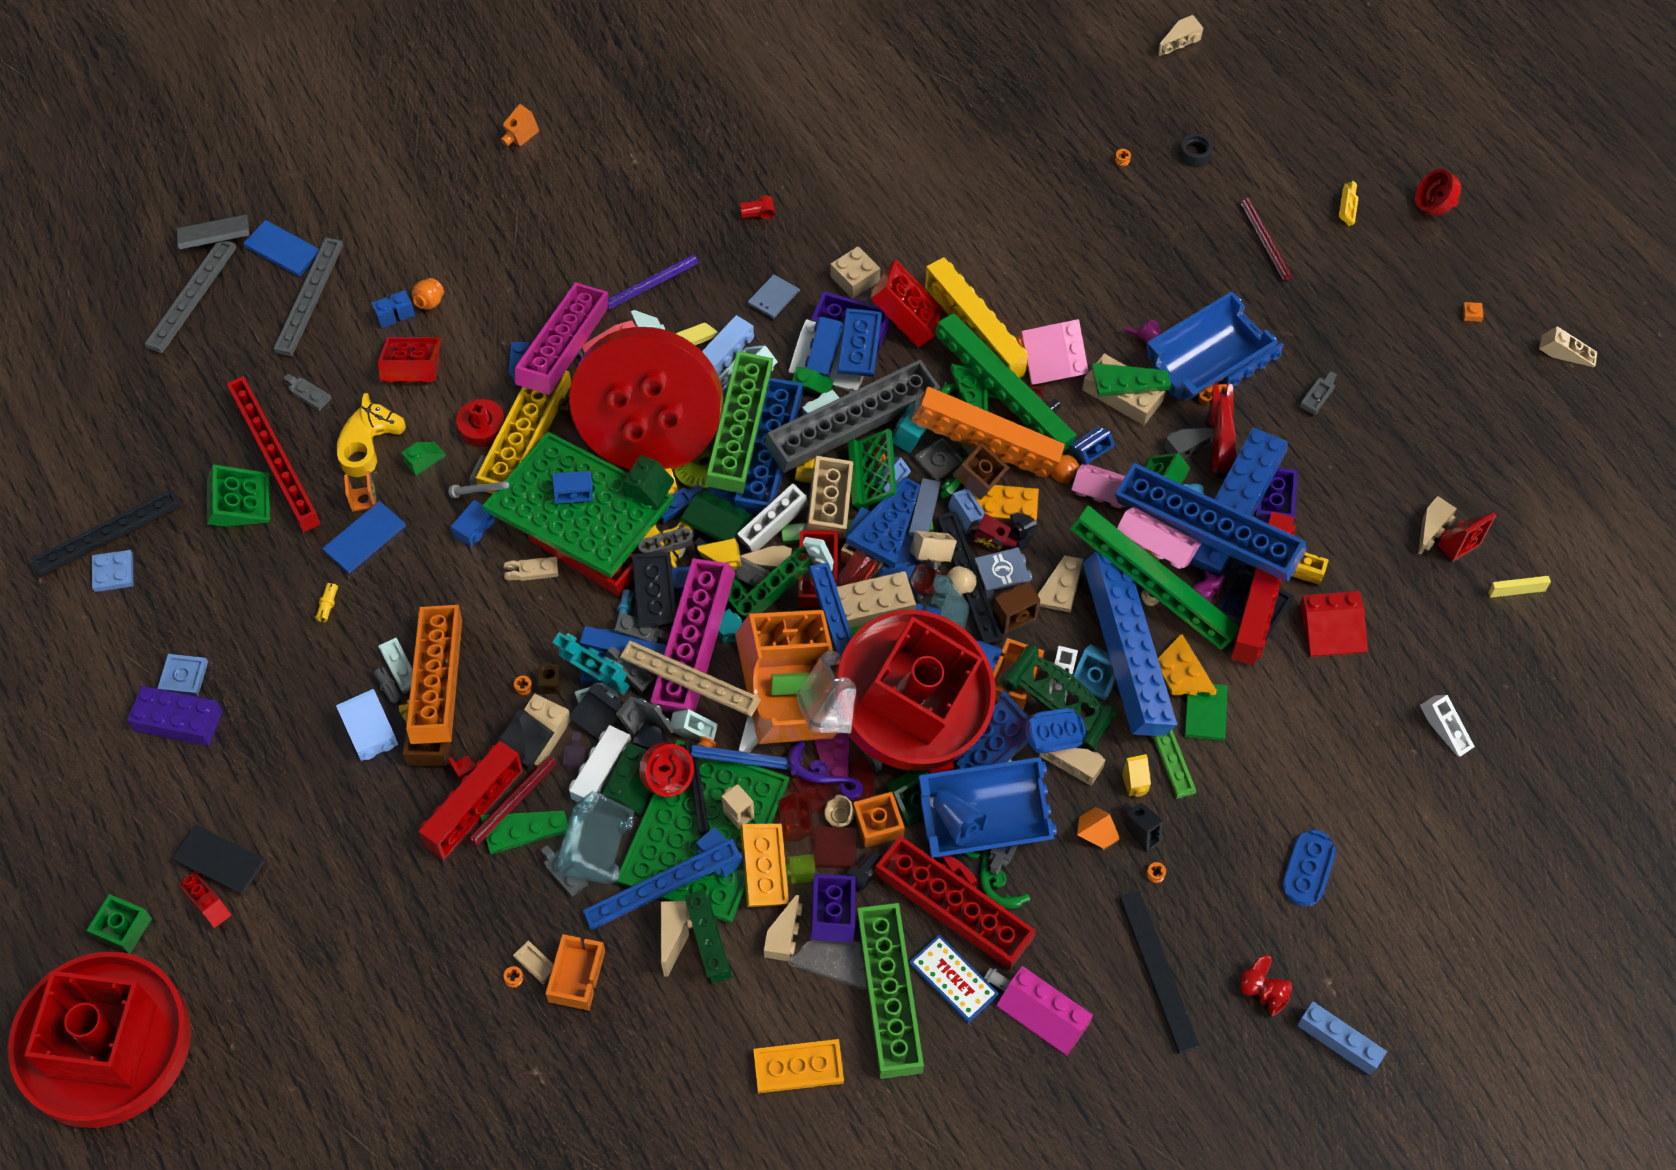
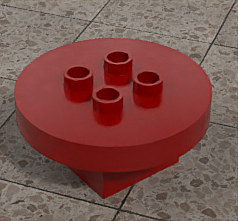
M654 327L625 328L599 339L582 357L570 388V410L573 421L582 438L600 456L611 463L630 470L640 455L658 461L664 469H675L694 460L711 443L717 431L723 407L720 379L707 356L684 337Z
M923 610L893 611L878 616L866 623L851 638L842 652L833 679V696L836 711L850 738L874 759L903 770L922 771L936 769L952 763L963 756L986 730L995 706L996 688L993 671L987 656L978 642L954 621L936 613Z
M98 952L75 958L47 974L33 987L21 1003L13 1020L8 1042V1059L12 1076L22 1094L37 1109L57 1122L79 1128H100L127 1121L155 1104L168 1091L180 1074L188 1054L191 1038L188 1008L180 991L169 977L156 965L141 957L122 952Z

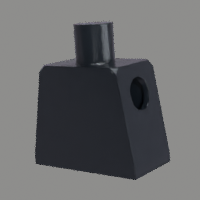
M1127 802L1122 806L1121 811L1126 815V829L1146 852L1162 842L1163 821L1144 803H1139L1134 807L1130 802Z

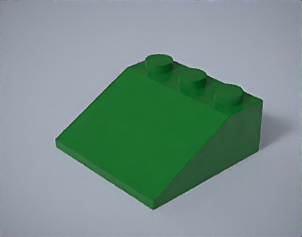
M212 465L207 475V524L229 527L269 523V473Z

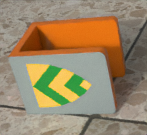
M366 471L367 487L352 489L348 475H344L346 497L352 512L367 510L376 504L375 486L370 471ZM361 495L369 497L365 503H360L358 498Z

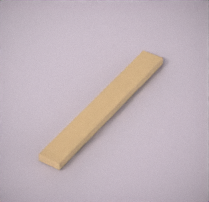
M630 640L620 656L626 662L752 717L761 701L758 696Z

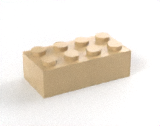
M1103 354L1097 362L1100 364L1125 366L1106 354ZM1092 369L1084 378L1082 389L1143 426L1161 405L1166 390L1098 397Z
M816 456L812 471L806 531H838V538L843 539L847 529L853 461Z
M905 571L837 587L850 628L863 626L874 618L889 612L916 610V603Z

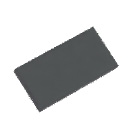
M248 215L177 228L179 249L249 236Z

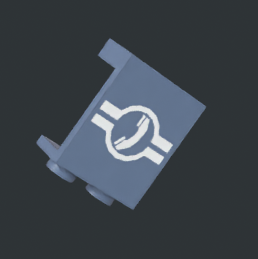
M1019 547L975 558L974 563L988 599L993 598L994 590L1032 581L1031 571L1027 570L1025 566V555L1020 553Z

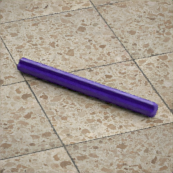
M691 255L608 299V309H612L698 264L697 257Z

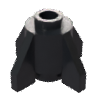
M1015 512L1010 514L1013 525L1010 527L1009 534L1015 540H1019L1017 548L1019 547L1021 551L1028 546L1034 534L1037 533L1038 524L1034 518Z

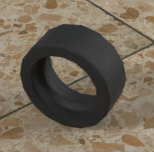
M1188 134L1181 141L1179 149L1180 158L1191 166L1204 165L1211 158L1213 144L1203 134ZM1198 145L1205 149L1206 152L1203 154H1193L1186 147Z

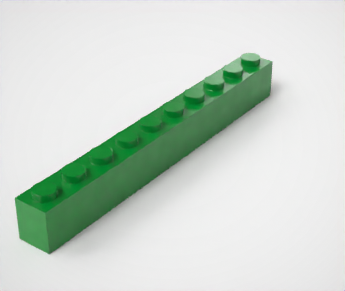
M954 313L938 322L934 333L937 338L1030 430L1065 444L1063 451L1069 448L1077 434Z
M1087 506L1070 527L1071 531L1106 557L1220 650L1233 640L1240 627L1090 506Z

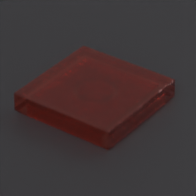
M816 827L814 867L850 869L855 865L857 828Z

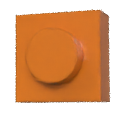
M1464 302V321L1482 322L1484 318L1482 303Z

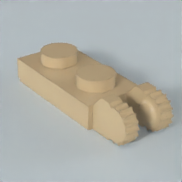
M557 556L504 563V569L519 570V572L509 571L505 573V580L524 581L559 576Z

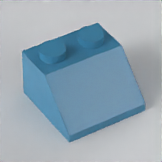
M1090 644L1084 650L1073 676L1084 684L1093 695L1106 700L1116 683V677L1109 653Z

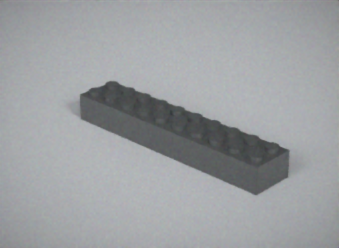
M920 359L768 432L764 444L785 473L816 456H820L905 414L909 405H914L927 387L939 391L940 386Z

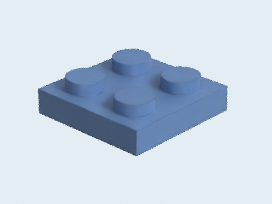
M131 550L92 555V589L94 592L133 586V553Z
M168 654L157 689L198 696L208 664L207 658Z

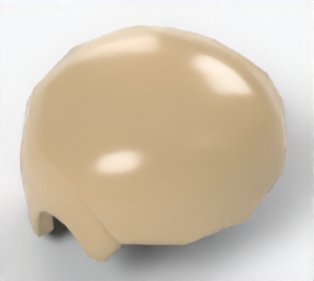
M955 567L945 577L946 588L950 593L962 596V594L967 592L971 593L976 586V576L967 568Z
M836 795L834 799L827 802L824 814L826 820L832 826L842 828L852 822L855 811L853 803L846 796Z

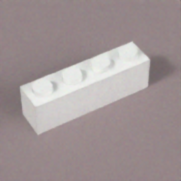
M794 484L789 486L737 533L741 543L750 552L759 550L809 505L806 495Z
M610 725L606 731L604 730L601 733L598 745L591 749L587 763L582 764L579 776L569 786L571 799L593 809L608 784L627 743L632 744L629 734Z

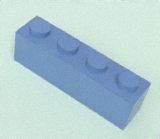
M1315 1002L1311 1003L1297 1025L1370 1076L1387 1053L1382 1047Z

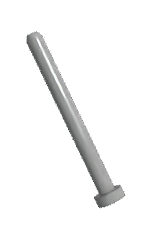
M503 481L464 487L452 485L449 487V495L452 498H459L461 494L507 489L509 483Z

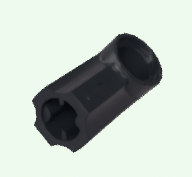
M870 850L858 865H853L845 876H855V888L861 892L868 886L872 876L875 874L876 865L882 859V856L878 852Z

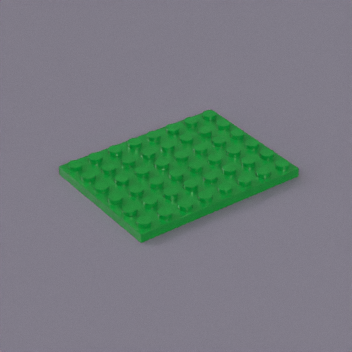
M547 432L505 479L509 483V487L496 490L482 505L483 511L612 578L635 550L639 542L648 534L674 502V496L667 493L658 509L624 496V480L628 475L627 472ZM591 471L593 501L555 503L552 474Z
M677 740L676 745L685 748L686 742ZM698 758L709 831L715 827L727 840L733 839L738 851L742 854L740 829L738 830L723 813V793L729 787L733 788L738 784L754 802L755 818L747 824H772L789 784L790 777L754 765ZM672 761V763H673V766H674V770H673L672 775H671L670 777H668V779L671 778V777L673 776L674 772H675V764H674L673 761ZM691 783L682 793L676 796L665 797L653 794L616 878V884L630 888L697 856L696 842L704 835H699ZM743 863L726 878L721 874L717 875L712 872L659 899L668 902L685 901L684 895L704 889L706 897L710 898L715 918L732 924L746 889Z

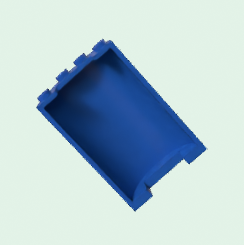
M1232 291L1147 342L1148 359H1152L1154 365L1152 369L1168 370L1171 389L1167 391L1177 399L1184 398L1185 401L1192 399L1278 344L1276 337L1267 329L1261 337L1259 332L1250 326L1248 320L1241 316L1242 300Z
M1038 757L919 775L922 815L927 842L930 844L929 852L931 857L1054 839V835H1057L1055 822L1052 823L1051 819L1048 818V815H1051L1050 804L1046 803L1045 795H1048L1046 782H1042L1044 774L1047 773L1045 761ZM948 790L988 817L984 830L981 831L979 829L975 833L978 837L969 844L960 846L953 841L933 805V797L937 792Z

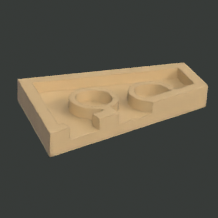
M1069 556L1063 557L1038 593L1041 599L1039 607L1071 613L1083 566V559Z

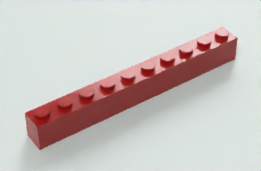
M243 376L227 383L240 413L303 533L321 525L316 511L245 377Z

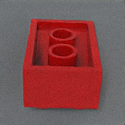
M1493 512L1471 518L1466 522H1459L1453 530H1446L1441 534L1438 546L1452 562L1482 544L1496 514Z

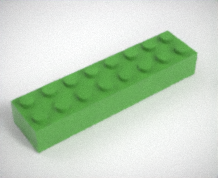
M737 351L707 472V487L743 494L771 377L773 358Z
M899 903L857 908V920L880 1079L923 1074L924 1064Z

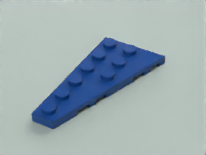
M904 477L896 486L897 494L882 500L847 536L846 544L895 568L921 485Z
M1004 690L1000 694L1001 698L994 706V711L986 730L978 741L965 753L963 758L958 760V766L955 770L1008 762L1029 743L1025 733V725L1029 717Z

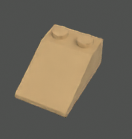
M534 693L524 710L555 732L533 764L538 767L550 755L571 719L568 709Z
M685 901L661 902V963L664 976H669L689 936V928H693Z

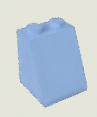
M374 689L336 705L361 761L372 759L376 754L390 751L394 746L398 745Z

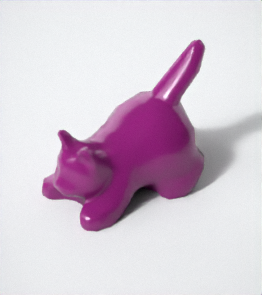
M1151 319L1138 330L1130 327L1122 329L1124 332L1138 336L1146 344L1161 334L1157 321Z
M1205 571V581L1197 583L1191 588L1211 603L1212 596L1218 595L1222 591V583L1226 576L1221 575L1219 577Z

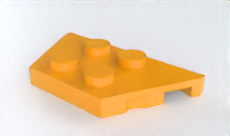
M1183 634L1180 635L1158 658L1165 684L1172 695H1198V692H1210V695H1215L1216 689Z

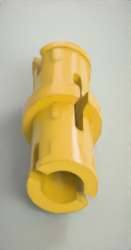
M331 583L326 584L323 597L319 600L320 606L315 617L317 621L321 622L323 618V622H327L330 610L334 607V598L338 586L333 583L332 587H330Z

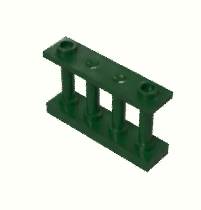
M704 889L684 895L707 977L711 978L712 984L732 979V972L710 898L706 897Z

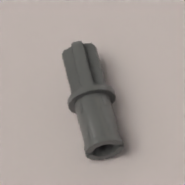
M381 667V670L378 668L374 671V676L380 684L381 691L385 692L390 702L397 703L401 696L394 686V680L389 677L384 667Z

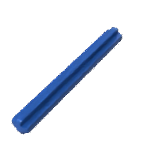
M693 745L690 752L691 757L783 770H787L789 767L788 758L697 745Z

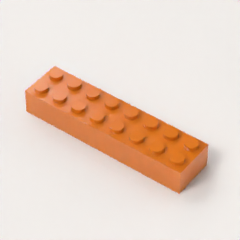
M931 387L926 388L916 403L911 422L916 423V425L928 428L936 434L947 436L953 441H959L970 448L976 449L983 443L1003 462L1011 463L1022 470H1028L1044 478H1047L1059 464L1065 444Z
M459 605L420 607L406 728L411 744L451 742L462 630V616Z

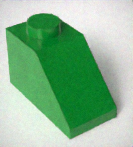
M798 366L793 377V382L803 383V392L818 396L831 391L834 382L815 370Z
M416 442L401 452L405 465L415 476L446 456L435 442Z

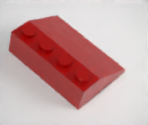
M895 258L874 287L871 299L896 324L898 329L908 336L912 343L920 347L935 337L934 333L943 307Z

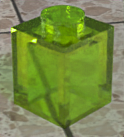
M814 854L789 857V864H785L786 876H791V884L813 881L814 874H816Z

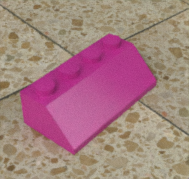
M1023 966L1014 976L996 1006L1066 1056L1087 1029L1093 1017L1087 1010Z

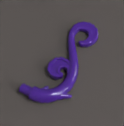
M798 741L796 745L792 746L788 754L791 775L796 773L805 780L816 783H841L840 793L849 800H855L862 795L863 786L860 781L849 777L828 776V765L821 760L812 761L810 771L805 769L800 761H803L801 754L805 743ZM844 783H850L855 789H846Z

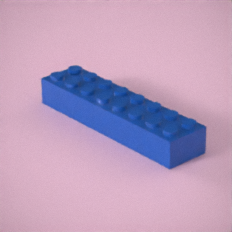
M770 378L743 494L736 493L735 506L745 509L749 514L758 515L778 497L784 472L764 442L768 432L797 419L803 397V383Z
M1253 427L1215 500L1253 517L1287 452L1288 442ZM1201 543L1189 564L1220 577L1232 556Z

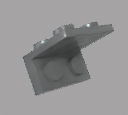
M630 696L616 713L633 738L636 737L644 723L658 725L663 731L670 734L674 732L670 725V720L662 714L661 707L655 703H647L642 698L637 699Z

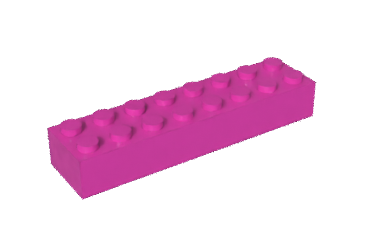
M575 282L515 367V385L550 395L607 311L608 292Z
M692 559L664 656L707 674L735 576V571L729 563ZM658 676L650 703L660 706L662 712L673 713L687 709L696 712L701 694Z

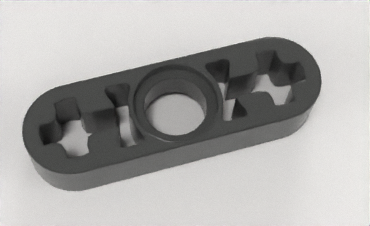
M680 528L642 539L638 544L639 554L671 552L688 547L693 541L692 532L687 528ZM669 540L671 543L668 546H662L660 542Z

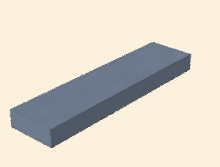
M922 479L909 531L910 537H914L915 531H930L941 481Z

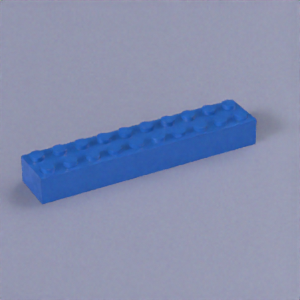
M1133 463L1115 493L1117 503L1129 509L1136 507L1188 536L1286 582L1290 580L1307 550L1306 541L1136 463Z
M1095 551L1083 563L1131 733L1136 735L1165 736L1177 726V722L1135 581L1106 557Z

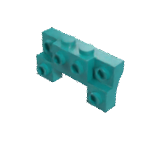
M558 632L552 643L558 646L560 657L624 696L630 685L624 682L627 673L622 671V665L606 656L603 659L600 658L598 651L591 647L588 650L576 643L577 638L571 634L563 635Z

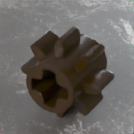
M570 395L565 398L562 397L558 402V405H560L559 412L564 417L571 418Z

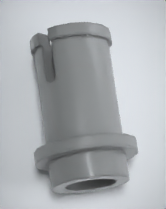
M990 968L984 979L987 980V983L990 982L1005 992L1012 980L996 972L997 969L993 970Z

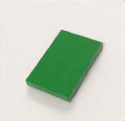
M1213 684L1216 689L1215 695H1210V692H1198V695L1187 694L1184 737L1225 741L1227 685Z

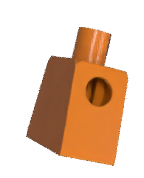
M519 104L503 123L506 134L500 140L507 147L512 142L522 146L537 134L539 128L532 112Z

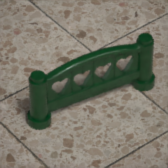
M1029 644L1023 649L1008 672L1002 674L999 678V684L1010 692H1014L1019 686L1050 711L1071 708L1075 710L1074 713L1081 716V703H1085L1087 708H1091L1094 711V715L1082 718L1086 734L1079 748L1094 752L1098 747V741L1116 716L1115 708L1110 705L1103 707L1088 688L1077 678L1060 666L1039 657L1038 648L1033 644ZM1037 666L1041 671H1044L1047 674V678L1035 682L1034 667ZM1054 679L1057 684L1062 685L1063 690L1050 694L1049 680ZM1065 691H1070L1072 696H1076L1078 703L1065 706Z

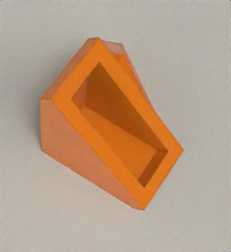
M1094 807L1079 817L1077 835L1098 845L1102 850L1120 839L1113 820L1107 812Z

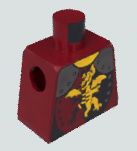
M984 513L970 545L992 553H998L1002 547L1009 550L1014 549L1018 541L1008 537L1011 530L1009 526Z

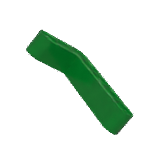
M804 546L797 548L749 593L737 578L734 577L728 597L730 603L746 618L749 614L764 612L809 570L810 566L814 565L809 554L808 558L803 561V556L808 554ZM794 567L793 572L789 574V569ZM780 579L778 586L774 587L775 582ZM740 592V596L735 599L736 594ZM765 593V597L760 600L761 595ZM751 605V610L746 613V609Z

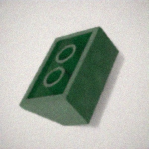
M703 490L694 496L680 521L719 541L739 539L737 533L750 522L752 515L747 513L745 509L730 504L729 501L714 496L713 493Z
M627 743L603 792L605 804L642 818L653 795V792L649 791L642 783L639 775L640 761L647 750Z

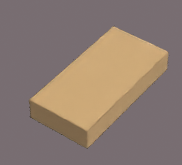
M527 941L513 956L541 984H544L550 979L554 964L531 942Z

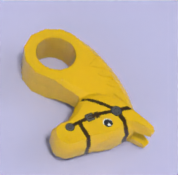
M368 393L363 394L361 407L348 419L337 441V456L341 468L347 475L353 477L366 476V471L371 473L375 469L378 461L373 444L374 436L384 433L401 435L406 428L404 418L380 404L371 403ZM356 452L367 454L361 461L351 462L348 460Z

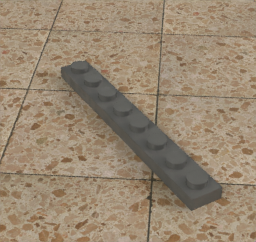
M325 237L275 344V353L293 356L343 247L342 241Z
M224 240L214 245L145 342L146 348L159 353L164 352L236 250L234 243Z

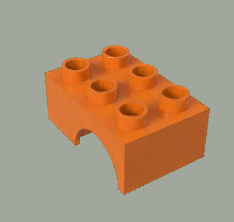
M824 610L749 614L735 633L747 692L761 699L752 715L758 744L833 738L843 725L832 705L829 693L771 695L770 693L771 674L828 672L833 649Z

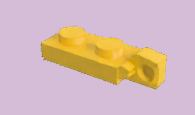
M1354 181L1344 184L1339 211L1340 219L1348 226L1355 223L1358 196L1356 195L1357 184Z

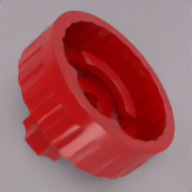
M1445 169L1431 171L1420 181L1416 189V205L1422 211L1432 216L1445 214L1451 208L1456 207L1459 202L1458 198L1461 193L1460 181L1455 175Z
M476 399L466 403L460 409L456 423L461 438L467 444L485 447L494 443L505 422L503 410L494 401Z
M667 742L657 743L651 746L643 755L640 761L639 775L642 783L649 791L665 797L676 796L682 793L692 781L694 774L693 759L682 746ZM670 760H672V761L674 762V764H675V772H674L673 776L668 779V777H670V776L672 775L673 770H674L673 763L670 761Z

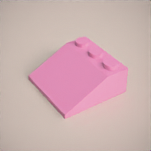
M1079 320L1021 331L1023 345L1028 353L1027 366L1031 385L1089 373Z

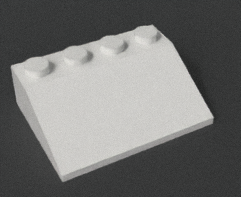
M806 319L788 374L794 375L797 366L807 368L805 361L807 356L811 354L810 342L816 335V331H814L816 322ZM842 330L831 375L828 378L834 381L833 387L846 391L852 388L858 390L864 376L837 374Z

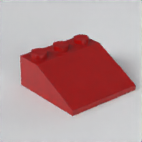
M387 337L378 360L380 381L388 383L395 381H404L406 383L422 381L430 383L435 381L438 373L441 337Z
M1360 591L1302 596L1298 607L1310 657L1368 652L1365 613Z

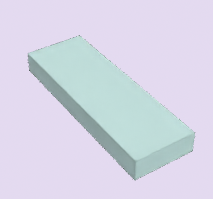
M394 638L379 645V649L404 695L411 691L413 668L397 638Z

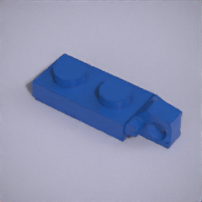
M511 342L509 376L513 377L514 387H521L515 385V367L529 349L530 342Z
M698 484L692 489L682 488L672 494L674 502L661 516L662 522L666 523L685 511L694 496L703 491L702 487Z

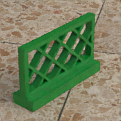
M886 429L860 441L855 439L848 441L849 461H853L851 480L852 505L859 510L861 507L869 510V505L896 495L892 431ZM883 437H886V441L884 442V444L882 446L879 445L881 439ZM872 443L868 451L865 452L864 445ZM876 447H879V452L873 457L871 454ZM886 451V452H887V457H886L885 460L882 462V461L880 460V458L882 457V455H883L884 452ZM869 458H872L873 461L871 462L869 467L866 468V462ZM879 462V463H881L882 465L880 466V468L878 469V471L875 473V472H873L872 470L874 469V467L876 466V464ZM888 467L889 472L884 478L881 476V474L883 473L885 468ZM870 473H872L874 477L872 478L870 483L867 484V478L869 477ZM880 478V479H882L883 481L881 482V484L879 485V487L876 489V488H874V485H875V483L877 482V480ZM889 483L890 490L883 493L884 487ZM872 489L875 490L876 492L874 493L872 498L868 499V494L870 493V491Z

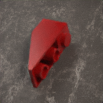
M196 872L185 877L178 884L214 928L231 916V913Z

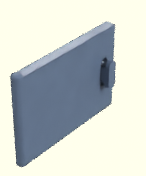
M773 274L748 301V304L774 319L800 292V289Z

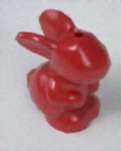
M1263 955L1253 963L1252 968L1245 970L1241 974L1239 988L1244 995H1259V1002L1262 1005L1267 1003L1269 1014L1275 1016L1289 1003L1292 983L1290 980L1279 978L1266 979L1265 976L1269 972L1271 957Z

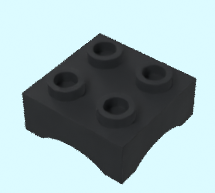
M517 710L510 725L496 743L502 741L519 754L521 762L527 766H533L555 732L525 710Z

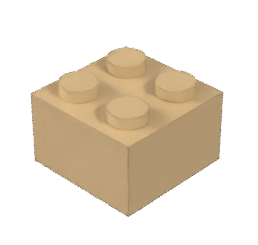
M858 246L831 263V278L853 299L878 283L880 280V267Z

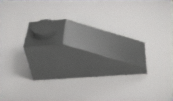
M1215 427L1183 429L1176 433L1172 432L1166 437L1164 448L1169 454L1179 453L1185 460L1212 445Z

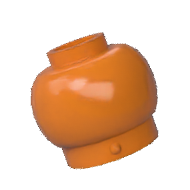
M434 278L421 280L412 288L413 302L419 308L425 310L434 309L441 302L444 289Z

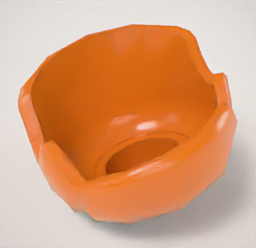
M1063 454L1059 464L1050 474L1057 482L1068 484L1076 477L1080 466L1074 457Z

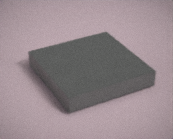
M943 437L913 456V460L935 481H942L950 476L962 465L961 461L963 460Z

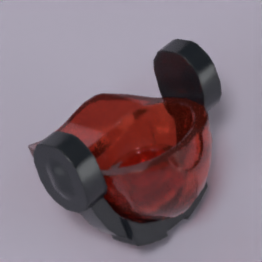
M928 558L915 566L909 578L913 597L925 601L926 595L924 593L938 595L942 592L946 584V575L938 570L941 566L940 563Z

